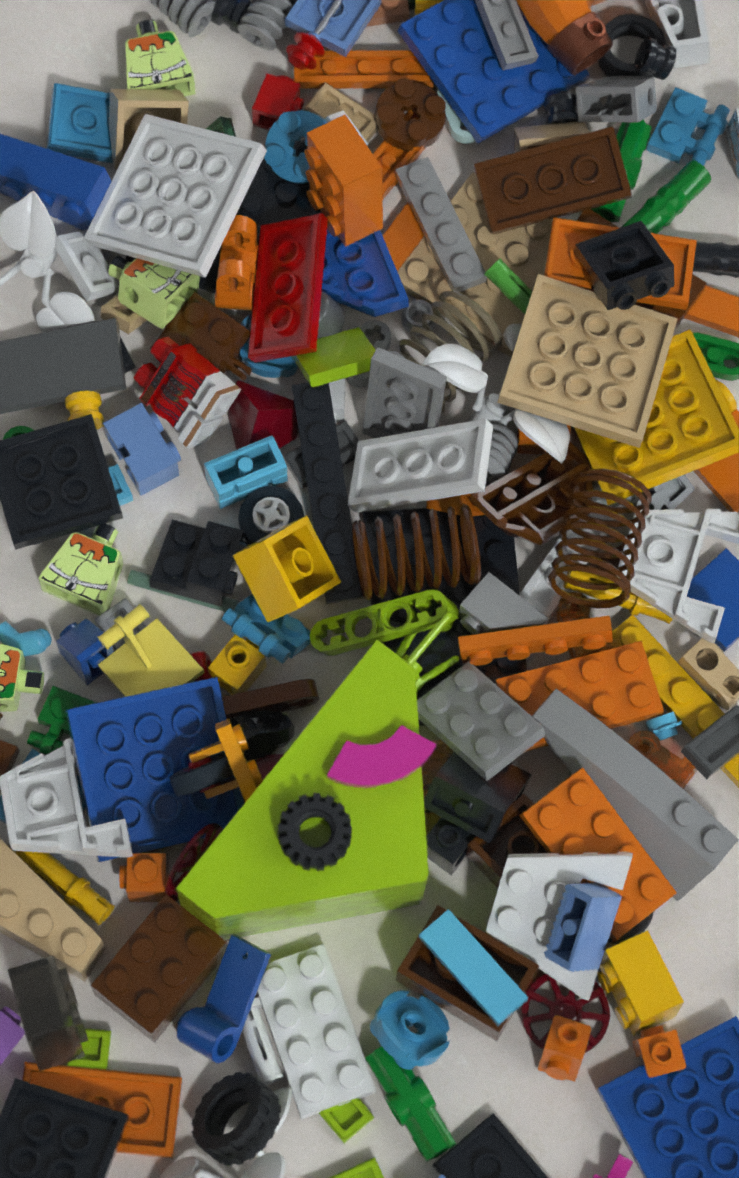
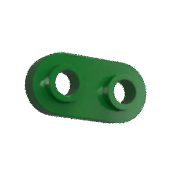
M693 332L713 376L727 381L738 380L739 343ZM731 360L736 364V367L728 368L724 362Z

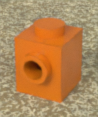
M133 853L132 857H127V865H120L119 885L120 889H126L129 902H160L165 896V885L169 876V863L166 853Z

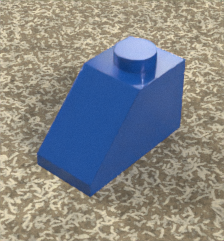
M86 618L79 624L74 622L68 625L60 633V638L56 643L59 653L88 686L103 674L98 664L111 655L114 650L113 646L108 650L105 649L97 638L104 632Z

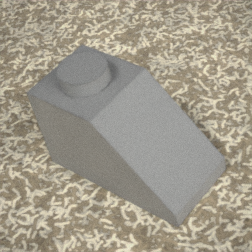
M490 572L460 604L459 609L461 624L473 635L545 625L548 620L545 615Z

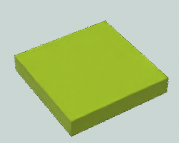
M360 327L318 338L316 352L292 356L310 386L316 387L370 371L371 358L376 350Z

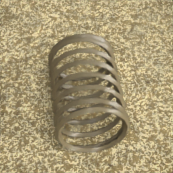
M443 291L440 294V301L432 303L433 315L423 314L421 316L422 327L413 326L410 328L411 340L402 339L399 341L400 354L407 360L419 364L405 348V345L425 357L429 355L430 351L421 343L416 333H421L428 337L438 346L446 344L430 328L427 320H431L442 326L464 348L474 353L473 349L483 351V356L479 359L484 364L489 360V352L497 350L502 345V334L497 323L479 304L461 293ZM447 297L456 298L474 309L490 328L494 342L485 340L476 325L460 310L446 303L445 299ZM438 307L442 308L444 314L450 320V322L465 336L461 335L453 326H451L442 317V315L437 309ZM453 315L460 319L470 330L463 326ZM446 381L445 388L450 389V394L443 398L441 413L445 411V402H451L456 399V389H460Z

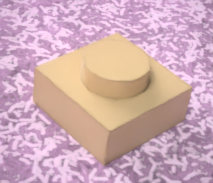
M118 295L101 307L100 318L103 320L116 318L119 323V329L127 334H130L147 321L121 304Z

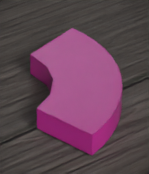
M402 725L392 737L378 744L359 745L346 741L329 770L327 778L336 783L356 788H374L402 780L418 770L428 760L437 744Z

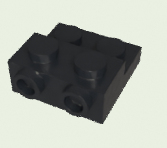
M642 221L575 244L576 256L591 276L592 289L607 310L616 307L621 310L629 309L638 299L649 295L659 298L666 295L670 288L674 287V264Z
M172 519L150 578V588L222 607L226 593L233 594L237 582L238 573L234 572L237 563L233 555L248 547L249 544L243 541L244 530L211 521L207 522L206 528Z

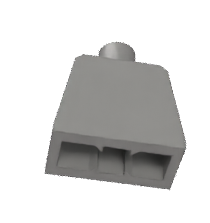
M610 76L576 86L578 122H640L656 112L655 79L653 76ZM608 95L606 104L602 105L600 98Z

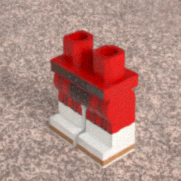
M168 336L158 339L150 351L161 363L160 366L157 368L151 362L143 364L133 377L144 390L139 399L146 406L151 405V408L157 415L167 420L180 433L178 440L187 449L208 442L223 419L221 415L227 413L241 389L204 356L197 353L198 350L191 343L179 346Z

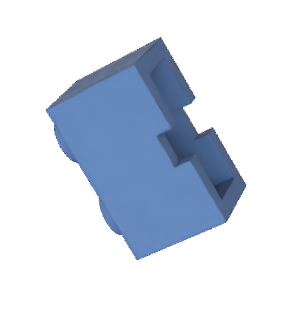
M140 403L103 423L108 442L119 460L124 459L128 467L126 470L140 496L179 476L177 462L181 461L180 454L172 441L168 443L164 441L160 434L164 429L154 411L148 414L144 405Z

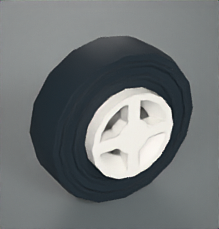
M268 486L258 488L246 497L240 506L238 523L240 530H244V539L251 545L273 531L305 516L301 503L293 493L281 487Z

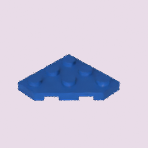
M327 228L322 282L323 292H326L337 303L373 317L409 307V298L380 230L345 247L338 235L333 237Z

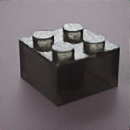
M53 955L8 969L25 1036L39 1071L85 1057L82 1043L89 1040L83 1019L79 1013V1004L67 968L59 969Z

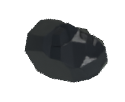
M269 710L244 712L230 720L232 726L240 724L249 746V749L243 751L247 761L272 754L278 748L286 746L295 733V726L287 715Z

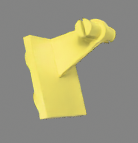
M141 604L123 618L118 616L113 620L115 624L97 637L107 650L121 638L125 641V644L98 664V667L124 697L191 683L205 673L203 668L158 619H155L134 636L133 629L150 617Z

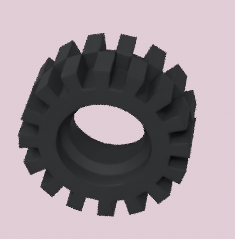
M313 793V796L307 797L306 794L299 796L298 801H292L288 804L287 810L283 811L280 817L278 837L282 852L290 858L291 863L295 866L297 864L303 866L304 870L310 871V868H316L317 871L324 870V867L336 865L340 858L343 859L348 847H350L352 827L349 814H346L344 811L345 807L340 802L337 804L331 796L327 795L325 798L321 797L320 793ZM312 817L325 820L331 828L330 839L320 847L306 845L299 836L301 824Z

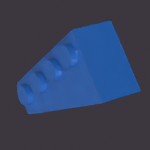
M0 134V193L19 201L28 193L35 191L50 216L80 230H88L112 181L105 167Z

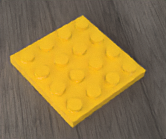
M691 329L672 336L640 448L573 427L592 469L603 468L629 474L641 481L647 489L739 453V428ZM623 480V481H625V482H627V483H630L632 486H634V487H635L636 489H638L640 492H643L639 487L635 486V485L632 484L631 482H628V481H626V480ZM597 481L601 491L613 493L624 499L634 495L629 490L618 485ZM605 499L606 502H607V505H611V504L615 503V502L612 501V500Z

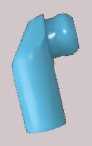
M7 621L0 624V641L4 645L22 650L24 657L40 654L51 645V635L45 629L40 628L36 631L19 633Z

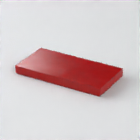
M322 213L260 226L248 358L255 363L313 353L317 350L328 218Z

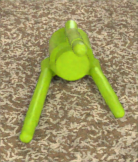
M451 612L444 614L410 655L406 654L404 656L417 633L405 636L395 653L415 668L416 693L424 684L460 660L455 655L421 677L419 675L423 669L416 660L452 618Z

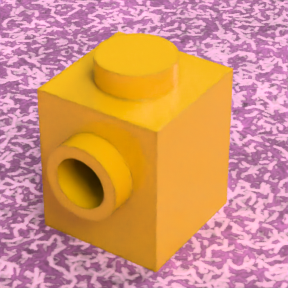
M234 635L209 665L208 672L212 678L218 677L219 687L230 695L246 692L267 667L266 656L258 651L259 647L246 638L244 640Z

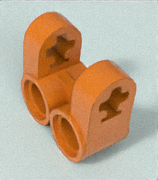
M235 216L221 245L215 292V307L240 310H252L258 257L257 226L247 216Z

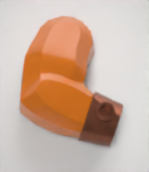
M516 0L520 12L527 23L548 45V50L572 75H576L589 68L613 46V42L606 32L605 24L599 19L596 12L591 11L592 6L607 0Z

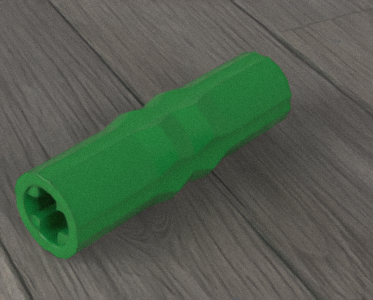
M695 160L689 161L673 178L661 186L655 195L648 198L644 205L620 228L642 221L650 233L658 234L677 215L681 214L686 206L711 183L710 173L701 163Z

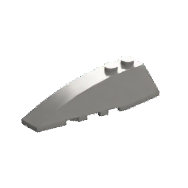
M554 689L532 715L544 727V739L557 758L563 761L571 775L582 767L585 769L677 892L673 896L676 901L683 898L710 874L739 840L655 764L558 689Z

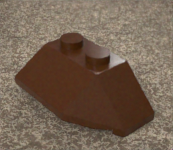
M569 441L567 456L562 464L546 452L486 486L484 492L472 494L470 500L507 535L541 546L558 536L560 529L566 525L563 515L569 510L567 499L573 494L571 481L577 474L592 468L587 457ZM592 481L581 482L579 490H592ZM578 498L574 501L575 507L589 506ZM575 514L570 517L572 523L583 521V519Z

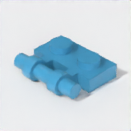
M675 87L648 142L646 151L678 164L683 154L687 153L693 156L691 160H695L704 166L706 161L711 160L716 150L714 144L718 136L724 133L728 125L726 119L730 109L725 105L719 104L714 113L709 115L704 113L708 100ZM696 127L705 130L702 139L696 140L692 138Z
M253 594L238 603L235 610L229 608L222 617V621L232 627L231 632L240 638L246 637L259 647L258 651L267 658L272 656L282 664L288 657L292 659L311 642L310 630L304 627L298 619L290 617L288 614L267 623Z

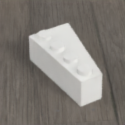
M643 0L652 20L663 32L665 45L668 44L676 48L674 68L709 63V39L702 0Z

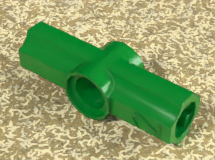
M644 120L640 122H621L616 136L631 190L635 188L643 162L641 158L651 134L652 126L648 125ZM627 199L592 208L591 210L611 223H619Z
M382 1046L365 1057L368 1066L386 1094L384 1098L401 1127H406L426 1162L436 1159L456 1145L455 1140L436 1111V1103L420 1076H415L412 1069L407 1070L398 1066L395 1059Z

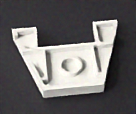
M684 509L649 510L648 515L645 517L646 528L641 533L642 545L638 548V561L634 565L635 576L630 581L631 592L706 641L715 644L725 608L689 598L687 594L705 535L739 544V510L738 512H721L720 509H706V512H684ZM635 538L630 540L633 544L635 542ZM626 544L623 551L629 549ZM631 554L626 555V557H627L629 560H630V558H631ZM621 559L618 567L625 565ZM627 570L622 571L623 574L626 576Z
M71 737L63 741L64 746L46 756L41 753L0 776V788L9 842L13 851L111 857L133 856L125 819L86 827L75 770L77 763Z
M585 852L575 855H559V853L508 854L486 932L504 945L540 965L539 969L582 999L589 1001L598 970L589 969V971L571 972L545 958L546 944L550 943L548 937L552 936L553 923L557 921L555 915L559 914L558 908L561 907L560 901L564 899L562 893L566 892V885L581 883L582 879L623 890L633 853L598 854V852Z

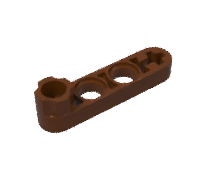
M300 679L222 697L226 719L229 718L230 720L244 712L269 710L281 713L315 704L320 699L314 679Z

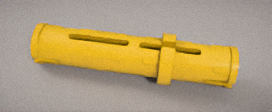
M582 571L567 572L568 576L588 583H614L608 578ZM565 581L563 586L565 589L577 591L599 600L615 598L622 593L620 587L610 590H591L571 585ZM630 592V597L625 603L618 605L629 609V613L636 616L640 613L668 624L673 620L632 592Z
M14 851L38 876L65 897L64 901L68 905H75L81 909L97 925L105 922L113 912L115 906L90 887V881L85 877L79 878L50 853Z

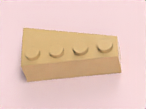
M0 839V932L86 982L106 950L102 939Z

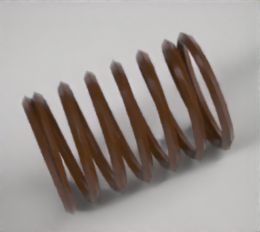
M603 468L589 469L577 474L571 481L573 494L567 499L569 510L563 515L566 525L559 531L562 541L555 547L558 557L551 563L552 572L548 575L549 585L559 596L570 602L585 607L612 608L625 603L630 597V581L635 576L634 565L638 561V548L642 545L641 533L646 528L645 517L649 513V504L652 502L651 492L646 486L629 474ZM623 480L631 482L635 486L639 487L644 492V495L630 483H627ZM584 481L612 483L636 495L641 504L634 506L628 500L604 491H580L579 484ZM589 497L609 499L625 507L605 505ZM578 498L589 506L575 507L574 501ZM583 512L605 515L618 521L595 518ZM634 513L637 517L628 520L621 514ZM575 514L587 522L572 523L570 517ZM627 526L633 533L623 535L610 527ZM580 528L601 531L611 536L593 534L590 532H586ZM572 530L583 538L568 539L566 533ZM633 538H635L634 544L630 541ZM623 542L629 549L619 551L606 543ZM579 545L593 546L603 549L607 552L594 551L591 549L583 548ZM568 546L580 554L564 555L562 549ZM631 554L630 560L626 557V555ZM599 558H619L625 565L615 567L611 563ZM576 561H584L601 567L588 566ZM561 562H564L565 564H567V565L562 566V567H559V566H558ZM627 570V575L625 576L622 571ZM582 571L608 578L614 583H588L574 579L563 572ZM558 576L571 585L591 590H610L620 587L622 593L611 599H585L570 595L560 589L556 584L555 578Z
M463 503L460 508V525L465 559L459 539L455 509L452 506H449L447 509L452 543V576L442 545L437 511L433 508L430 510L429 516L434 549V579L424 547L419 514L415 511L411 514L416 556V581L407 553L401 517L397 514L393 517L398 562V584L389 555L383 520L380 517H377L375 520L380 586L371 557L365 523L362 520H355L352 524L353 542L363 597L370 601L373 588L375 595L383 599L387 592V577L393 592L398 596H401L404 592L406 577L409 586L415 593H419L422 590L424 575L429 587L433 590H438L440 587L442 573L447 584L452 588H455L459 582L460 571L468 584H478L481 579V563L477 534L470 507Z

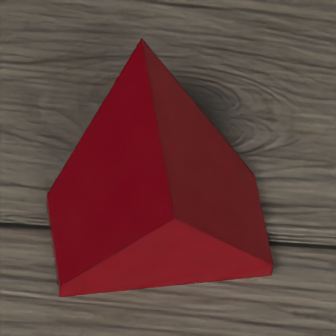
M240 380L236 382L241 391L228 411L236 450L271 435L274 437L279 449L297 438L298 426L293 400Z

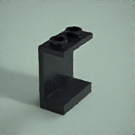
M453 752L435 775L424 798V808L490 843L495 837L507 810L523 794L532 774L510 763L486 781L458 754Z

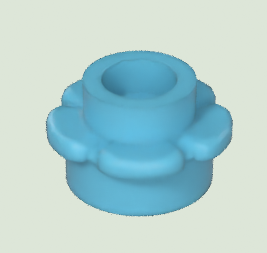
M673 711L646 721L648 730L654 733L659 738V741L678 735L676 727L682 725V721H677Z

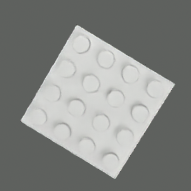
M145 114L84 239L95 247L206 278L267 150L258 142Z

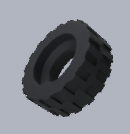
M235 1072L234 1075H227L220 1082H216L211 1086L212 1088L208 1093H205L201 1098L202 1101L197 1105L195 1117L192 1119L193 1131L191 1132L192 1137L196 1139L195 1143L219 1163H224L226 1166H232V1164L240 1165L244 1161L256 1157V1154L260 1150L262 1151L267 1146V1142L274 1136L276 1126L279 1125V1113L281 1112V1105L278 1103L279 1098L269 1087L251 1073ZM249 1103L241 1122L233 1130L224 1134L225 1127L231 1116L240 1107Z

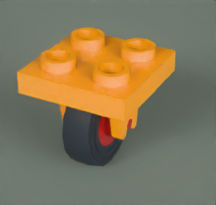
M228 718L215 724L220 741L190 753L189 758L191 762L188 763L189 766L170 777V783L177 796L200 791V793L204 792L206 799L239 787L246 802L262 783L263 779L255 760L247 762L243 751L249 749L240 724L232 726ZM224 751V753H220L218 755L210 757L211 755Z

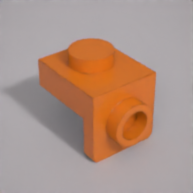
M554 1016L537 1070L545 1072L548 1076L557 1080L567 1079L575 1082L585 1054L591 1027L561 1016Z
M663 1025L640 1031L642 1038L632 1042L636 1058L642 1056L646 1075L649 1078L686 1068L677 1030L665 1032Z

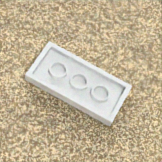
M485 418L358 441L348 507L356 513L484 492L493 425Z
M321 944L269 962L257 993L301 1120L319 1114V1112L325 1109L349 1103L353 1099H361L375 1094V1085L325 945Z

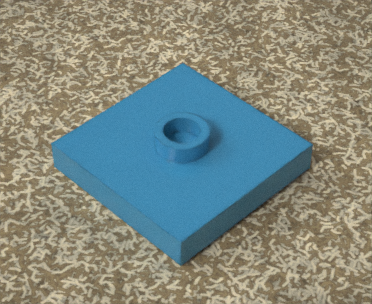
M54 83L46 149L69 156L113 163L109 132L110 93Z

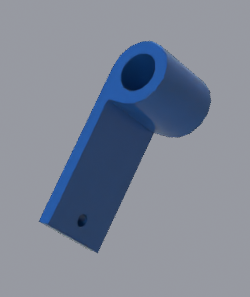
M231 935L205 1006L195 1007L184 1012L177 1022L176 1028L179 1042L215 1063H222L227 1060L237 1046L271 954L237 935Z

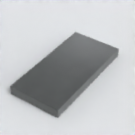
M116 318L0 341V414L65 402V398L68 395L79 391H94L99 394L127 389L119 323Z

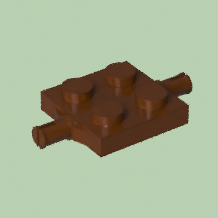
M196 292L193 293L177 315L165 326L164 331L157 338L158 340L168 336L179 346L191 343L198 350L197 353L204 356L222 373L229 370L242 381L247 379L243 372L247 375L251 374V367L237 359L241 347L250 337L249 330Z

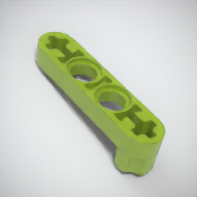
M426 590L322 619L312 627L310 641L312 646L322 654L334 656L371 646L376 640L382 643L430 630L446 612H451L452 618L441 630V632L452 629L454 621L459 618V611L457 606L440 591ZM415 605V607L419 609L421 613L416 614V611L413 608V606ZM397 609H405L407 612L406 622L400 627H392L390 624L392 613ZM436 609V615L432 616L434 610ZM362 619H371L372 629L370 633L364 637H357L355 633L356 624ZM327 630H331L335 634L346 632L349 638L347 641V638L343 635L333 636L330 638L329 645L322 641L323 638L327 637Z

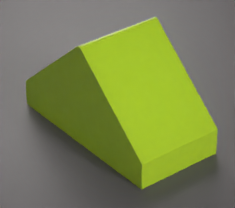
M375 641L178 885L176 890L180 904L184 909L224 940L230 939L231 935L244 937L411 907L422 902L429 876L422 767L402 780L374 788L346 786L327 778L329 770L346 741L359 745L378 744L392 737L401 725L419 735L414 667L380 641ZM313 793H320V796L325 798L327 795L333 797L334 802L337 804L340 802L345 807L344 811L346 814H349L351 819L352 836L346 855L343 859L340 858L333 867L327 866L321 871H317L316 868H310V871L304 870L303 866L298 864L295 866L291 863L290 858L284 855L281 844H279L278 824H280V817L283 811L287 810L290 802L298 801L299 796L305 794L307 797L313 796ZM312 817L301 824L299 836L306 845L320 847L330 839L331 828L325 820Z

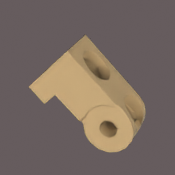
M701 638L677 663L703 690H706L717 705L729 710L739 700V670L716 644Z

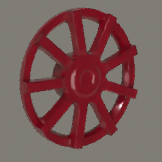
M210 823L203 827L179 855L165 885V894L177 902L179 899L176 890L178 885L224 830L220 825ZM206 833L205 839L200 847V843L198 842V840ZM177 872L183 873L176 881L173 882Z
M548 974L542 975L527 990L525 995L528 997V1000L522 1005V1022L527 1035L537 1047L544 1050L549 1030L540 1040L535 1035L530 1024L547 1020L552 1022L553 1017L556 1015L580 1023L582 1019L601 1021L600 1030L595 1038L590 1034L585 1053L592 1050L604 1037L610 1021L609 1003L603 988L597 982H594V991L591 992L589 1001L585 999L576 1000L574 992L569 990L568 995L563 996L556 980ZM547 981L555 995L554 1001L535 993ZM598 997L603 1014L585 1012L582 1010V1007ZM531 999L548 1007L549 1012L529 1017L528 1011Z

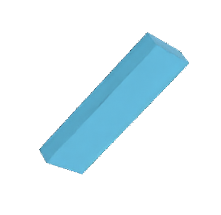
M449 909L419 934V939L497 1026L528 1000L525 993Z

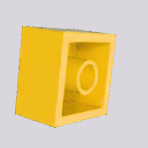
M308 516L273 531L233 555L267 623L300 609L341 583Z
M648 930L605 950L599 967L601 971L597 972V977L606 994L612 992L618 1004L614 1008L615 1014L623 1029L630 1028L633 1036L641 1034L640 1031L653 1028L676 1017L684 1000Z

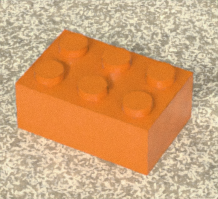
M344 114L307 132V149L304 150L309 169L306 170V177L310 185L307 196L312 207L316 211L320 209L323 215L328 218L327 228L333 237L338 235L346 247L383 229L382 167L348 117Z

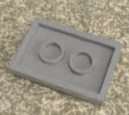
M469 661L417 700L418 719L486 781L545 736L544 727L479 669L470 664Z

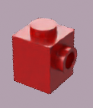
M266 73L252 107L253 126L269 131L274 122L284 112L303 110L304 99L300 98V83H296L293 79L284 75L275 76Z

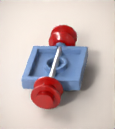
M297 0L285 18V26L297 32L294 35L297 45L289 44L286 47L289 62L300 70L315 69L317 62L314 57L324 56L325 50L323 46L346 57L380 7L381 0Z

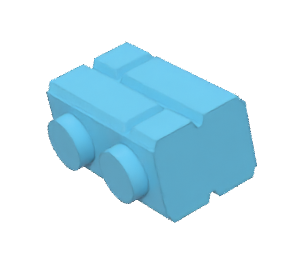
M272 435L204 463L207 483L220 509L246 499L250 493L258 488L277 486L288 481L286 462Z

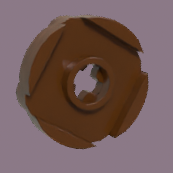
M400 79L395 85L388 87L377 101L374 117L379 127L378 132L388 144L401 150H413L414 147H421L425 145L424 148L431 146L438 140L443 131L446 120V103L442 97L428 86L412 82L410 79ZM403 111H413L419 119L412 118L410 121L404 120L405 113Z

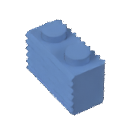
M596 882L568 884L565 886L566 892L562 893L564 899L560 901L559 914L555 915L557 921L553 923L552 936L548 937L550 943L546 944L545 958L571 972L589 971V969L599 970L622 896Z

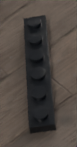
M308 382L292 385V394L313 526L341 580L340 584L324 593L326 604L363 599L329 383L316 387H311Z

